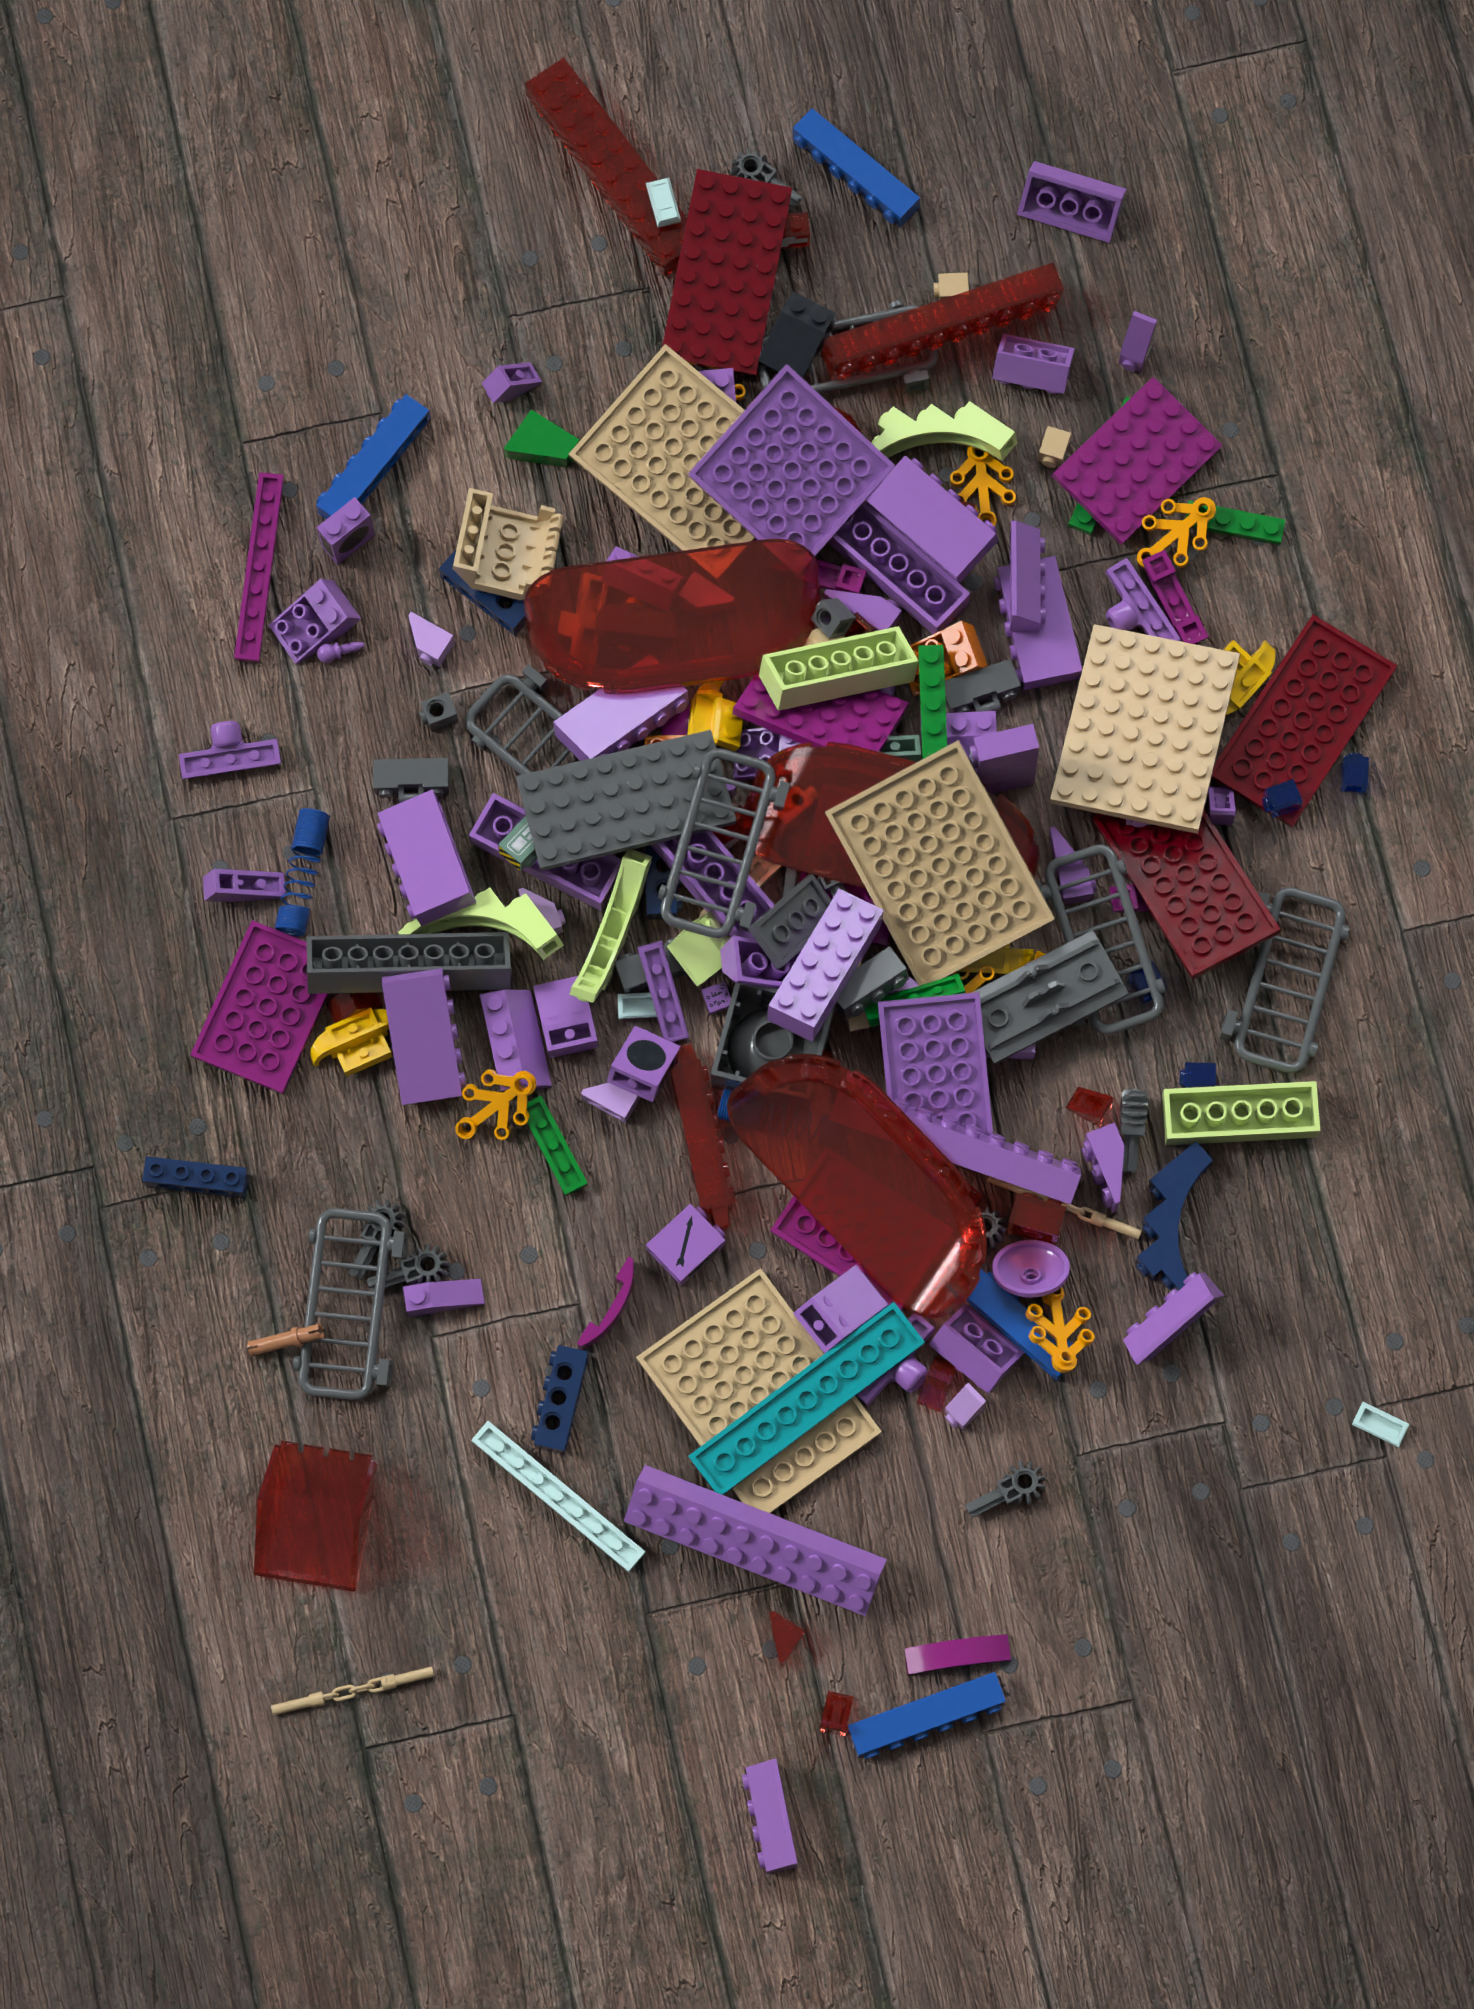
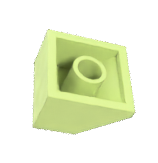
M710 911L693 921L712 928L722 927ZM683 930L667 948L696 986H699L722 968L720 949L728 942L730 937L727 935L722 938H711Z

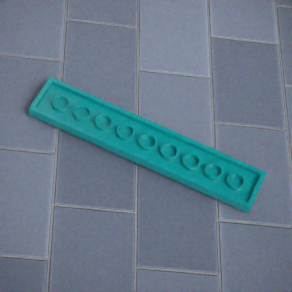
M893 1302L688 1457L714 1492L725 1495L922 1347L925 1341L895 1302Z

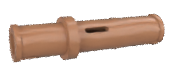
M321 1323L303 1328L294 1327L288 1332L248 1341L247 1347L253 1348L248 1351L254 1357L290 1346L301 1347L306 1342L324 1339V1332H317L324 1329Z

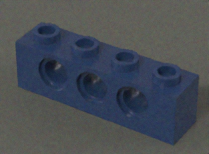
M455 550L440 566V577L513 636H516L534 616L532 602L528 598L517 600L492 593L485 594L480 590L472 589L452 569ZM505 601L513 603V605L508 609H503L500 607V605Z
M648 845L645 846V854L652 856L646 878L647 919H663L660 912L662 900L657 899V893L661 888V884L667 886L671 869L665 873L657 870V867L665 862ZM680 880L678 881L677 887H682V882ZM673 898L670 911L677 918L678 911H682V901Z
M146 1156L142 1182L147 1188L246 1199L250 1174L245 1167Z
M558 1345L557 1351L551 1352L549 1366H552L551 1376L546 1375L543 1391L547 1392L545 1400H540L537 1415L541 1417L539 1425H534L531 1434V1440L535 1441V1448L563 1455L566 1454L588 1363V1351ZM562 1369H569L572 1371V1376L568 1380H561L558 1377L559 1372ZM558 1393L564 1394L566 1401L562 1405H555L552 1402L554 1395ZM551 1418H556L560 1421V1426L555 1430H550L546 1427L547 1421Z

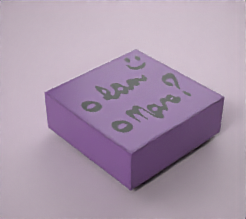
M725 982L701 990L710 1015L729 1008L731 997Z

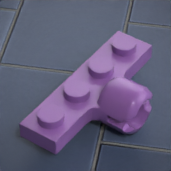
M1128 558L1106 570V575L1122 599L1120 603L1108 609L1106 613V618L1111 628L1131 631L1136 627H1140L1146 635L1176 641L1181 640Z
M224 721L211 726L212 748L179 754L183 780L281 764L278 739L244 743L242 741L240 725L236 721Z
M916 1312L908 1319L925 1342L936 1331L930 1323ZM918 1350L856 1395V1397L869 1406L890 1382H896L907 1392L916 1391L924 1383L928 1375L926 1367L914 1358Z

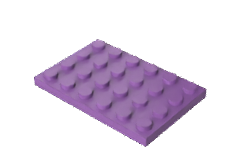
M979 992L878 1002L888 1101L894 1102L895 1099L904 1101L909 1104L908 1108L916 1111L919 1108L932 1111V1116L942 1119L943 1116H947L957 1120L956 1124L966 1128L967 1124L973 1125L981 1129L980 1133L990 1136L993 1133ZM892 1142L893 1154L917 1152V1150Z

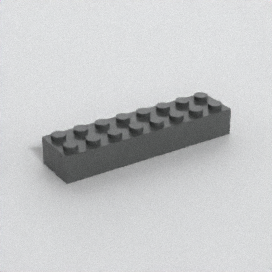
M509 932L306 936L308 994L383 992L382 977L443 968L444 976L449 975L451 990L447 991L510 989Z

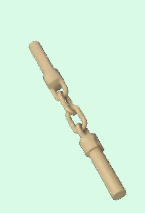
M991 1176L988 1177L987 1182L1023 1195L1022 1197L1033 1202L1036 1199L1040 1200L1052 1209L1058 1211L1066 1210L1074 1213L1081 1220L1102 1228L1104 1226L1135 1239H1139L1142 1232L1140 1229L1106 1217V1214L1087 1207L1079 1208L1065 1202L1061 1204V1207L1050 1204L1051 1197ZM1084 1211L1092 1213L1090 1219L1082 1216L1085 1214Z
M427 1667L399 1675L390 1674L371 1679L365 1685L357 1687L353 1685L335 1688L332 1693L323 1695L322 1691L310 1694L308 1697L271 1705L273 1715H278L302 1708L323 1706L325 1701L328 1700L343 1701L355 1697L356 1693L365 1691L376 1693L397 1688V1685L434 1677L433 1667ZM381 1681L382 1687L373 1689L374 1684L372 1683ZM350 1689L349 1693L351 1695L339 1697L338 1691Z

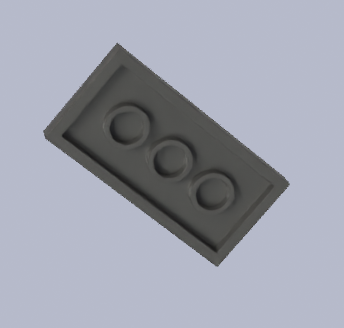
M810 874L749 926L748 930L776 969H778L803 949L832 900L815 876Z

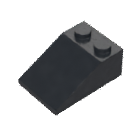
M792 292L759 356V363L777 373L788 364L804 379L835 325L836 313Z

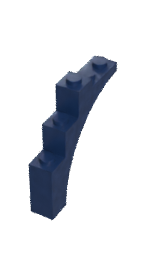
M1196 1141L1153 1176L1148 1184L1150 1186L1148 1190L1157 1201L1161 1199L1163 1202L1143 1218V1231L1150 1239L1155 1238L1156 1241L1137 1256L1135 1262L1138 1265H1136V1268L1143 1277L1146 1278L1148 1276L1152 1281L1161 1275L1162 1278L1160 1280L1169 1291L1172 1289L1179 1291L1185 1286L1183 1281L1187 1278L1178 1243V1225L1182 1206L1197 1179L1211 1166L1213 1161Z

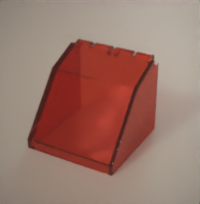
M281 1440L280 1445H274L257 1498L254 1575L355 1592L373 1502L377 1470L376 1460H373V1455L357 1452L354 1453V1460H349L350 1451L329 1448L328 1456H325V1447L304 1444L303 1452H300L299 1443Z

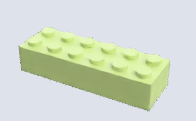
M898 626L765 654L762 657L759 677L777 710L780 711L914 682L919 661Z
M1316 1081L1164 1089L1162 1093L1165 1145L1193 1144L1195 1141L1198 1144L1317 1138L1320 1133Z

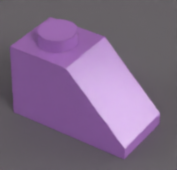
M527 362L497 366L482 382V385L492 402L498 403L511 401L540 385L542 381L532 364Z

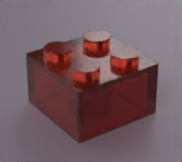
M1023 1192L1022 1195L1017 1193L1007 1233L1031 1240L1048 1242L1056 1246L1066 1207L1062 1206L1060 1201L1054 1199H1047L1046 1202L1037 1199V1195L1029 1192Z

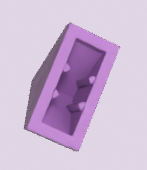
M1209 786L1208 817L1214 825H1233L1236 812L1234 791L1226 787Z

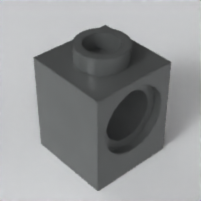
M838 598L820 601L815 607L816 611L811 620L831 639L845 636L856 617Z
M449 692L421 702L422 711H419V715L423 725L428 724L431 732L459 721ZM435 709H442L444 711L439 717L431 715Z

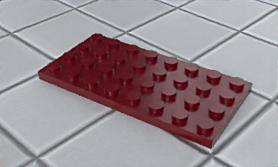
M697 169L662 347L666 344L692 365L713 369L733 368V373L756 377L792 187Z
M1312 614L1215 762L1211 779L1233 790L1235 794L1293 828L1398 665Z
M1205 810L1203 811L1198 834L1153 824L1134 827L1126 825V819L1100 813L1092 816L1093 823L1107 845L1114 850L1118 861L1124 860L1128 872L1126 874L1127 877L1134 884L1139 896L1192 980L1280 934V927Z

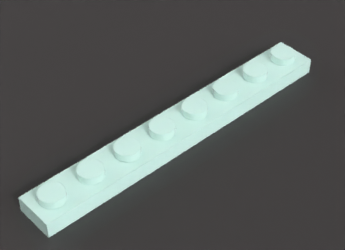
M489 1421L484 1424L471 1440L626 1571L630 1572L646 1553Z

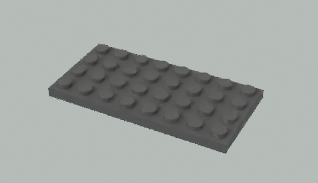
M707 730L516 776L540 871L680 838L697 781L692 779L695 765L701 766L704 756L709 751L716 749L712 731ZM719 758L715 759L712 762L709 773L724 777ZM708 778L702 797L732 806L726 783ZM701 802L696 822L723 828L735 825L736 817L734 811ZM694 826L692 835L710 830Z

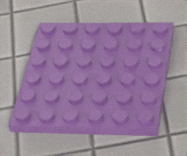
M786 364L687 475L797 576L895 465Z

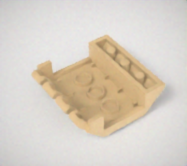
M469 488L452 569L472 589L517 600L541 595L543 590L549 589L553 575L551 571L554 570L555 551L558 549L563 515L555 514V508L543 505L540 507L538 516L492 506L493 493Z

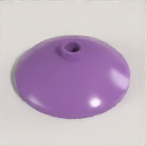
M1023 1240L1012 1243L1000 1250L993 1261V1276L997 1284L1007 1292L1020 1297L1035 1298L1051 1294L1061 1288L1069 1277L1070 1266L1065 1253L1055 1245L1044 1241Z

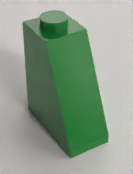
M530 410L505 445L504 453L505 457L512 460L567 468L571 462H575L569 457V453L579 443L580 439L535 411Z

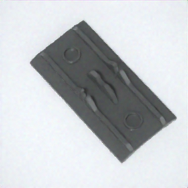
M1093 930L974 991L980 994L984 1045L994 1065L1129 995L1123 981Z

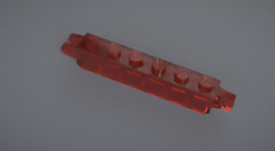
M692 1044L681 1045L677 1054L678 1064H675L672 1068V1077L700 1208L707 1215L712 1214L714 1225L719 1226L724 1231L730 1223L728 1210H732L731 1202L736 1200L733 1186H727L726 1178L730 1177L728 1163H723L721 1153H725L723 1139H717L715 1129H720L717 1114H712L710 1107L715 1102L712 1089L707 1090L705 1081L710 1080L707 1065L702 1066L701 1060L697 1059Z

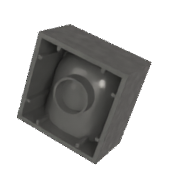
M735 982L711 1071L712 1088L724 1091L725 1088L737 1090V1092L764 1097L765 1102L770 1103L771 1100H774V1104L783 1106L786 1103L789 1108L796 1109L799 1106L800 1111L809 1112L812 1106L813 1093L823 1051L835 1019V1005L812 1042L767 1020L768 1006L778 991L777 988Z

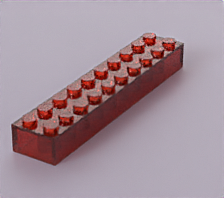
M563 57L524 83L526 96L665 277L678 268L687 217L678 207L681 222L657 227L646 183L657 181L658 179Z
M1053 262L827 337L821 356L830 379L838 378L839 380H845L851 377L852 373L858 371L862 373L869 372L876 365L882 363L890 365L900 357H914L921 350L927 348L935 350L943 346L945 342L951 340L953 343L959 342L966 338V335L972 333L979 335L988 331L990 327L996 325L997 327H1003L1011 323V320L1017 318L1024 320L1041 310L1042 312L1051 311L1056 308L1064 287Z

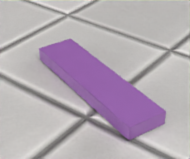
M662 940L637 947L663 1038L672 1042L689 1038Z

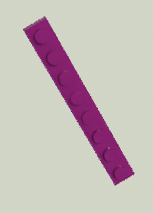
M259 472L235 647V661L260 663L284 485L283 474Z

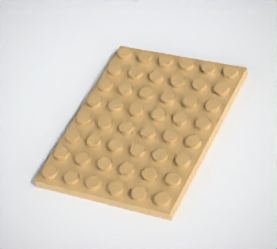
M665 344L572 449L569 457L717 581L720 580L755 540L745 528L687 475L743 413L744 409Z
M1094 624L1050 803L1198 834L1240 653Z
M959 740L825 811L875 906L884 910L883 920L919 986L942 979L1055 919Z
M760 1268L638 1355L636 1359L701 1447L824 1353L793 1314L794 1312ZM855 1396L732 1490L742 1503L771 1514L875 1439L882 1431Z

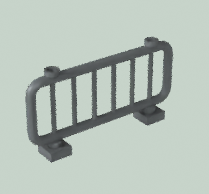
M897 300L889 304V310L835 321L831 332L850 328L862 375L842 379L830 332L827 339L838 380L819 384L814 363H812L810 371L814 385L810 386L820 394L903 376L905 394L929 389L927 370L932 369L936 365L939 353L927 311L917 305L904 306L903 301ZM916 315L920 318L929 352V358L926 361L913 362L902 319L903 316ZM897 318L909 365L890 368L878 322ZM874 323L885 370L866 374L855 327ZM769 335L763 337L761 352L769 338ZM758 363L757 369L762 389H764L770 383V377L767 367Z
M529 664L522 671L525 678L524 681L515 675L506 674L500 676L473 704L465 717L466 728L474 736L471 741L480 749H483L485 746L488 747L520 775L532 772L526 765L555 734L554 727L522 763L507 750L542 711L554 720L563 715L535 691L538 689L543 693L549 687L547 679ZM504 685H513L520 693L484 732L475 724L476 716ZM525 695L539 708L508 743L502 747L489 734ZM567 748L550 768L558 766L571 751Z
M714 749L704 756L701 766L695 765L692 779L697 781L667 886L661 884L657 898L662 900L660 912L667 924L711 938L727 936L732 931L735 921L740 922V930L749 931L748 927L751 924L756 904L746 901L745 908L740 907L769 801L774 802V810L782 812L790 783L780 781L779 788L774 787L776 775L773 767L768 762L725 749ZM719 758L762 770L766 776L763 788L710 774L712 762ZM707 779H713L761 793L756 812L703 798ZM700 803H706L754 817L750 835L746 836L696 822ZM694 826L748 841L743 859L739 860L689 846ZM687 850L741 865L736 884L682 870ZM680 874L734 889L729 909L675 894ZM673 898L727 913L724 925L721 928H712L673 916L670 911Z
M1099 844L1050 861L1044 873L1047 885L1043 886L1039 880L1036 883L1048 906V900H1052L1065 943L1067 944L1092 930L1096 932L1127 921L1133 940L1105 949V952L1109 954L1135 945L1141 964L1118 971L1117 973L1119 976L1143 969L1149 988L1131 993L1111 1005L1147 993H1151L1154 1006L1149 1012L1109 1025L1101 1021L1097 1011L1074 1023L1075 1027L1079 1029L1088 1026L1086 1019L1090 1018L1095 1030L1108 1035L1151 1022L1158 1018L1164 1007L1162 994L1166 993V988L1162 978L1156 979L1123 875L1128 874L1124 860L1118 861L1113 849ZM1098 854H1102L1107 858L1110 869L1057 886L1054 874L1058 868ZM1112 874L1118 893L1065 910L1059 891ZM1120 897L1125 917L1073 934L1067 917L1068 914Z
M1286 887L1275 894L1272 903H1268L1270 894L1259 893L1260 898L1276 923L1278 917L1281 916L1332 931L1328 949H1322L1277 935L1261 943L1240 1021L1236 1020L1238 1012L1228 1009L1223 1020L1219 1039L1229 1041L1232 1034L1236 1035L1234 1047L1241 1059L1285 1073H1296L1306 1066L1309 1057H1315L1318 1043L1313 1042L1337 950L1340 939L1346 940L1350 926L1344 925L1346 912L1339 901L1298 888ZM1287 897H1293L1333 909L1336 913L1334 926L1281 912L1283 900ZM1272 940L1325 954L1321 973L1269 959L1268 954ZM1266 963L1320 978L1315 997L1261 982ZM1260 986L1313 1001L1309 1020L1255 1005ZM1253 1010L1307 1025L1302 1044L1248 1029ZM1247 1033L1301 1049L1298 1060L1295 1063H1287L1247 1051L1244 1046Z
M331 1208L319 1216L316 1229L309 1230L308 1243L314 1244L304 1327L315 1325L316 1316L371 1322L368 1342L324 1338L304 1343L301 1349V1356L294 1357L293 1370L299 1371V1385L308 1395L345 1400H361L372 1391L374 1379L377 1380V1385L391 1387L394 1361L379 1359V1364H376L389 1252H392L391 1257L406 1259L409 1234L394 1231V1237H391V1224L388 1218L381 1213ZM332 1218L376 1222L381 1226V1239L378 1241L325 1235L326 1225ZM324 1241L380 1246L377 1266L322 1261ZM331 1266L377 1271L375 1290L364 1291L319 1286L321 1267ZM318 1292L374 1297L371 1317L318 1312L316 1311ZM312 1342L367 1347L365 1368L310 1362ZM309 1367L365 1373L364 1383L359 1390L313 1386L308 1380Z

